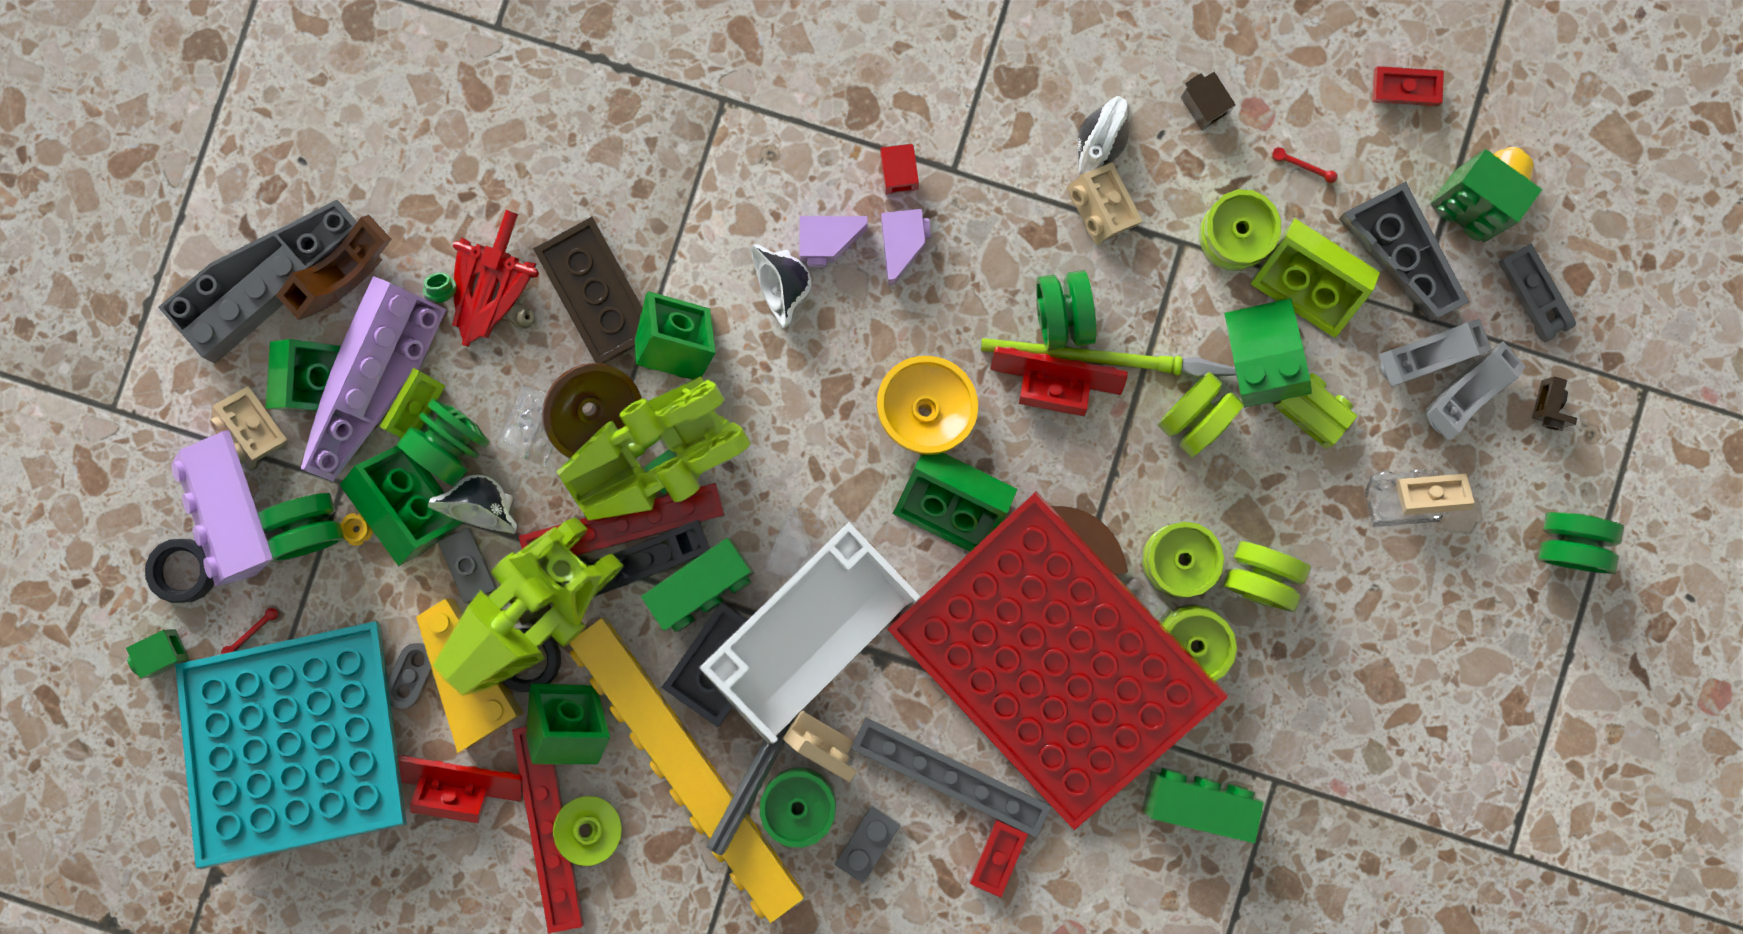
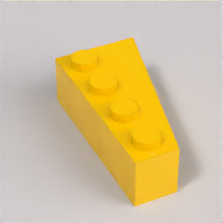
M444 599L416 616L456 750L459 753L517 719L524 712L510 689L502 682L485 691L461 695L446 682L433 666L464 614L455 599Z

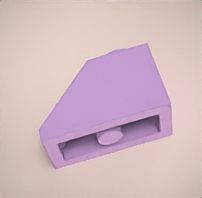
M922 209L881 213L888 285L896 284L924 249L925 239L931 238L929 218L922 217Z
M800 216V261L807 262V266L813 268L826 267L827 262H835L867 230V216Z

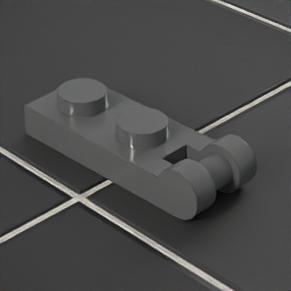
M1532 243L1498 261L1535 325V332L1541 341L1546 343L1556 337L1555 333L1561 330L1568 331L1576 326L1574 316ZM1552 309L1555 319L1549 321L1545 312Z

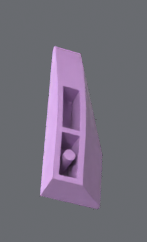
M372 277L346 333L325 386L310 432L301 466L302 470L331 481L336 479L392 406L412 369L419 370L447 309L387 281Z

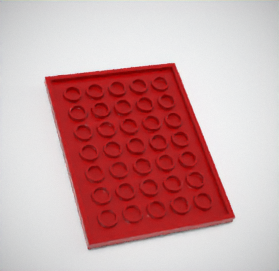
M1037 491L887 629L1073 830L1077 829L1228 699V694Z

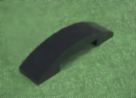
M695 520L667 531L663 535L614 553L613 555L624 567L594 597L648 578L704 554L710 549L700 520ZM599 559L588 562L585 565L587 567L594 566Z

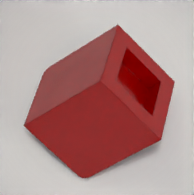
M904 144L880 148L885 195L918 190L919 179L914 145Z

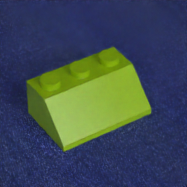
M1294 218L1278 240L1276 247L1264 261L1252 280L1251 285L1276 301L1291 298L1296 314L1336 338L1373 292L1380 272Z

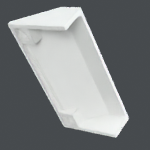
M848 522L699 668L767 743L774 744L778 740L776 735L906 605L917 601L920 595Z

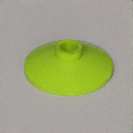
M594 796L578 797L568 802L555 819L553 827L555 845L560 854L574 864L581 866L599 864L609 858L616 850L621 838V821L615 808L604 799ZM583 824H588L590 832L587 836L582 837L579 833V828Z

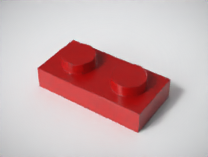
M1377 66L1374 69L1372 102L1439 107L1443 103L1444 70Z
M996 819L969 880V884L1001 898L1028 834Z

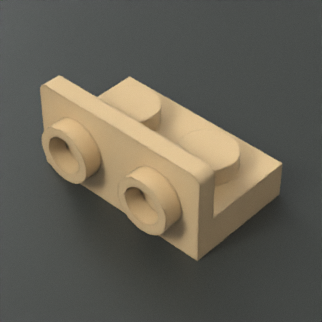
M1113 162L1083 173L1067 186L1071 200L1077 207L1085 223L1086 230L1096 245L1143 222Z
M249 386L212 406L211 427L216 434L227 430L230 431L240 463H244L248 470L255 468L258 460L286 445L287 438Z
M800 711L782 739L798 753L846 781L851 782L857 772L855 768L847 763L850 758L847 754L853 745V741L808 713Z

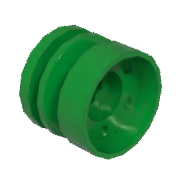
M432 398L427 405L439 416L434 419L425 412H421L419 417L429 429L425 433L417 428L409 427L397 443V446L434 476L455 487L469 470L459 458L460 455L464 453L475 459H478L480 456L469 445L470 442L473 440L486 448L491 441L482 433L479 426L461 411Z

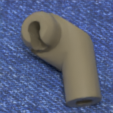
M518 300L504 316L506 320L520 329H528L535 321L533 311L525 308Z

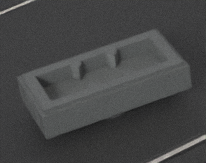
M466 528L437 541L464 603L471 602L480 590L486 595L497 589L471 528Z

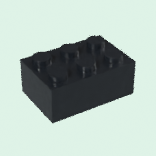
M725 602L719 604L661 687L716 727L723 723L733 706L699 667L749 620Z

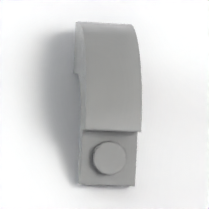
M1477 319L1420 341L1379 354L1381 359L1380 367L1383 376L1389 380L1392 387L1489 352L1492 348L1481 320Z
M1504 341L1463 372L1425 409L1432 428L1437 433L1443 434L1449 441L1460 434L1476 411L1497 393L1518 379L1525 369L1524 363Z

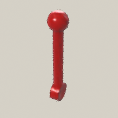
M1277 147L1272 152L1273 160L1277 162L1287 161L1324 177L1328 183H1334L1338 178L1335 171H1325L1286 154L1282 147Z
M273 607L266 609L265 616L233 645L223 647L221 654L237 651L240 646L269 620L272 621L278 617L277 609Z

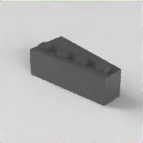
M1406 182L1344 212L1339 218L1344 226L1430 321L1469 303Z

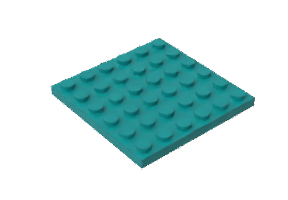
M377 621L175 664L195 868H210L407 825L381 627Z

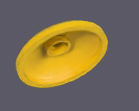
M916 356L898 363L886 374L878 390L876 408L882 428L896 444L914 453L933 455L947 452L957 447L967 438L977 419L978 397L970 378L954 363L936 356ZM927 408L930 411V415L922 416L919 413V409Z

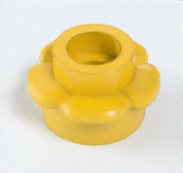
M350 513L341 522L344 538L350 545L360 546L373 535L372 529L360 513L358 515ZM355 526L360 528L358 532L354 531Z

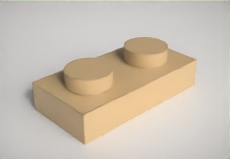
M1467 473L1399 479L1396 485L1403 515L1472 510L1475 504Z

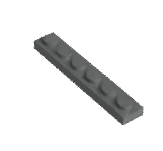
M865 717L851 747L852 750L1036 838L1051 809L1049 804Z

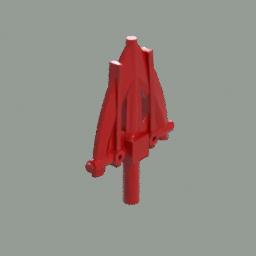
M505 210L493 247L480 244L472 246L471 242L461 237L460 241L453 243V248L457 251L454 267V281L457 291L454 294L455 314L452 326L459 327L462 337L461 345L469 347L473 341L481 336L489 339L493 327L513 307L523 293L530 278H537L539 275L538 269L535 268L536 263L525 262L522 264L519 262V258L505 252L518 214L512 211ZM477 274H480V275H479V278H478V281H477V285H476L474 294L472 295V287H473V284H474L476 275H477ZM498 281H500L501 284L497 292V295L495 299L491 302Z

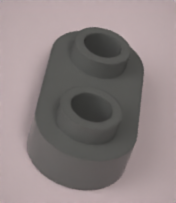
M424 643L410 644L401 651L387 681L391 706L404 709L415 705L419 701L432 674ZM418 653L424 657L422 666H417L414 662V657ZM402 685L409 687L410 694L408 697H403L400 694Z

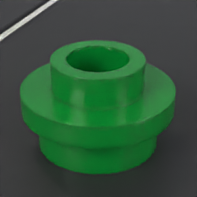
M438 272L429 275L424 280L422 290L426 300L443 303L456 293L457 286L447 273Z

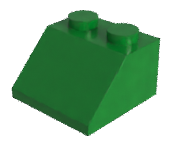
M648 291L644 299L635 338L636 365L676 375L680 378L693 380L697 377H702L716 354L710 308Z
M294 339L270 341L266 409L317 413L325 386L341 346Z
M530 685L526 739L532 764H599L610 740V735L599 694L592 685Z

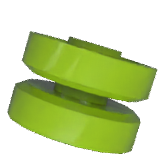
M1238 189L1224 194L1205 213L1199 226V243L1204 255L1214 265L1228 271H1243L1258 264L1276 247L1281 235V218L1276 206L1265 195L1254 190Z
M1210 371L1193 385L1157 424L1169 437L1177 435L1188 425L1190 429L1180 439L1179 447L1191 458L1201 452L1208 444L1213 443L1229 427L1231 421L1244 407V403L1232 392L1223 395L1214 404L1211 403L1220 392L1222 382Z
M1184 521L1163 526L1153 533L1143 548L1141 562L1145 577L1155 589L1168 596L1192 597L1205 593L1216 584L1222 574L1224 555L1221 543L1212 531L1201 524ZM1182 553H1184L1183 558L1188 560L1187 565L1183 566L1178 561Z
M1239 541L1233 558L1238 564L1252 571L1249 572L1242 569L1228 570L1223 587L1257 604L1296 612L1301 595L1294 588L1283 584V581L1295 585L1305 584L1312 567L1299 559L1250 542Z
M1190 604L1174 609L1161 622L1169 633L1215 681L1226 675L1234 663L1237 645L1234 632L1221 615L1207 606ZM1201 640L1198 642L1199 648L1193 650L1191 647L1192 642Z

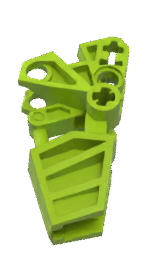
M697 377L651 400L640 399L630 404L619 415L625 427L618 430L613 421L606 423L556 473L586 518L594 520L652 510L656 493L663 488L667 490L674 502L687 499L700 488L697 480L704 471L741 454L751 445V441L741 426L734 422L730 424L723 415L719 416L714 411L725 400L717 385L710 380L704 382L702 377ZM658 441H661L672 452L677 453V457L647 472L643 470L636 460L637 457L646 453L645 450Z
M577 517L564 521L558 529L553 527L516 554L512 552L503 558L491 571V575L501 585L489 597L480 590L468 605L433 664L446 682L461 695L485 691L545 660L546 658L538 648L550 636L562 647H565L585 628L586 625L582 622V619L591 599L620 572L624 565L611 553L599 559L594 566L587 567L570 551L588 531V528ZM518 598L507 610L501 611L512 599ZM551 602L554 604L525 634L519 629L514 628L518 623L517 619L527 609L533 613Z

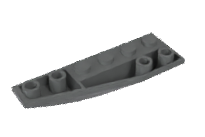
M335 200L211 262L158 308L202 358L217 363L283 305L276 297V294L293 272L312 267L329 256L343 242L357 221L338 200Z

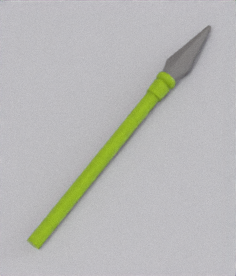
M982 338L981 351L994 352L997 346L1003 348L1012 347L1019 351L1035 354L1043 353L1066 360L1152 369L1169 374L1172 372L1174 375L1182 373L1194 378H1202L1209 371L1215 377L1237 375L1234 367L1198 357L1184 359L1181 356L1173 358V356L1159 355L1156 357L1073 347L1047 351L1044 344Z

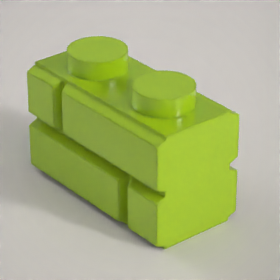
M1311 373L1309 376L1312 394L1280 400L1273 407L1327 449L1336 444L1358 415L1351 410L1354 406L1349 400L1339 394L1334 397L1325 389L1327 386L1326 382L1316 374Z

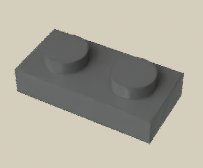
M871 806L836 860L835 865L864 884L899 829L900 823L874 806Z

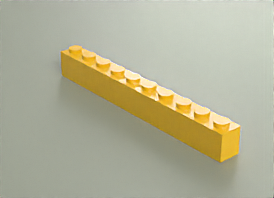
M601 618L569 643L573 648L569 653L580 668L586 666L593 677L589 681L600 696L605 693L612 703L609 709L619 723L625 721L632 730L629 737L640 751L645 749L650 755L652 761L649 764L654 773L660 779L665 777L673 787L669 792L675 802L680 807L685 804L693 816L689 820L695 830L700 835L705 832L710 839L734 794L609 620ZM746 813L725 854L717 855L714 852L712 853L720 863L726 861L733 872L729 874L732 881L740 891L743 889L747 890L753 899L750 901V905L760 919L766 917L772 923L803 900L805 892L749 814Z

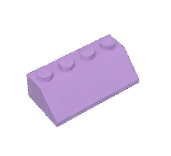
M227 430L181 449L171 464L173 476L177 482H181L184 491L182 495L184 509L187 514H192L195 526H193L195 542L198 546L203 547L206 556L204 558L205 572L209 578H213L216 587L254 577L273 560L230 431Z

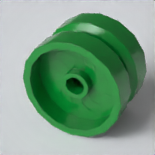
M1085 270L1068 272L1064 279L1063 289L1059 279L1054 274L1037 277V317L1046 350L1064 349L1068 342V329L1071 339L1077 347L1095 344L1096 316L1087 272Z
M318 493L291 499L258 513L264 534H278L267 542L273 558L271 562H280L305 556L345 540L339 522L333 520L322 521L329 518L336 511L330 493Z
M1546 513L1543 527L1544 532L1549 536L1563 539L1564 541L1546 540L1541 542L1538 561L1579 571L1616 574L1619 556L1614 551L1598 546L1612 547L1620 545L1622 543L1624 525L1585 514Z
M792 767L781 771L770 780L760 799L759 815L765 831L774 841L786 847L804 848L816 844L829 832L835 819L836 797L832 785L821 773L811 768ZM801 802L804 805L802 814H796V809H791L793 803Z

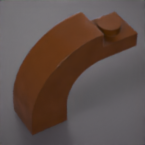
M370 215L363 216L358 220L343 242L329 256L312 267L293 272L276 294V297L297 320L317 314L342 299L367 278L382 261L380 254L392 239Z
M1051 506L1115 575L1128 572L1121 546L1114 534L1103 522L1093 515L1076 508Z

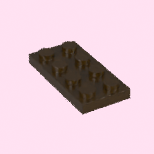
M593 217L533 248L595 363L605 364L635 347V338L643 307Z

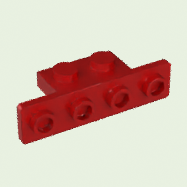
M995 347L990 366L992 371L1023 376L1018 404L1084 417L1088 408L1090 389L1121 395L1128 379L1127 371L1119 370L1112 366L1103 367L1087 364L1080 360H1066L1043 353L1024 352L1012 347Z
M398 755L401 783L417 785L410 802V813L479 823L487 797L520 802L522 799L521 775L507 771L499 772L481 769L476 766H463L439 760L432 761L413 758L408 755Z

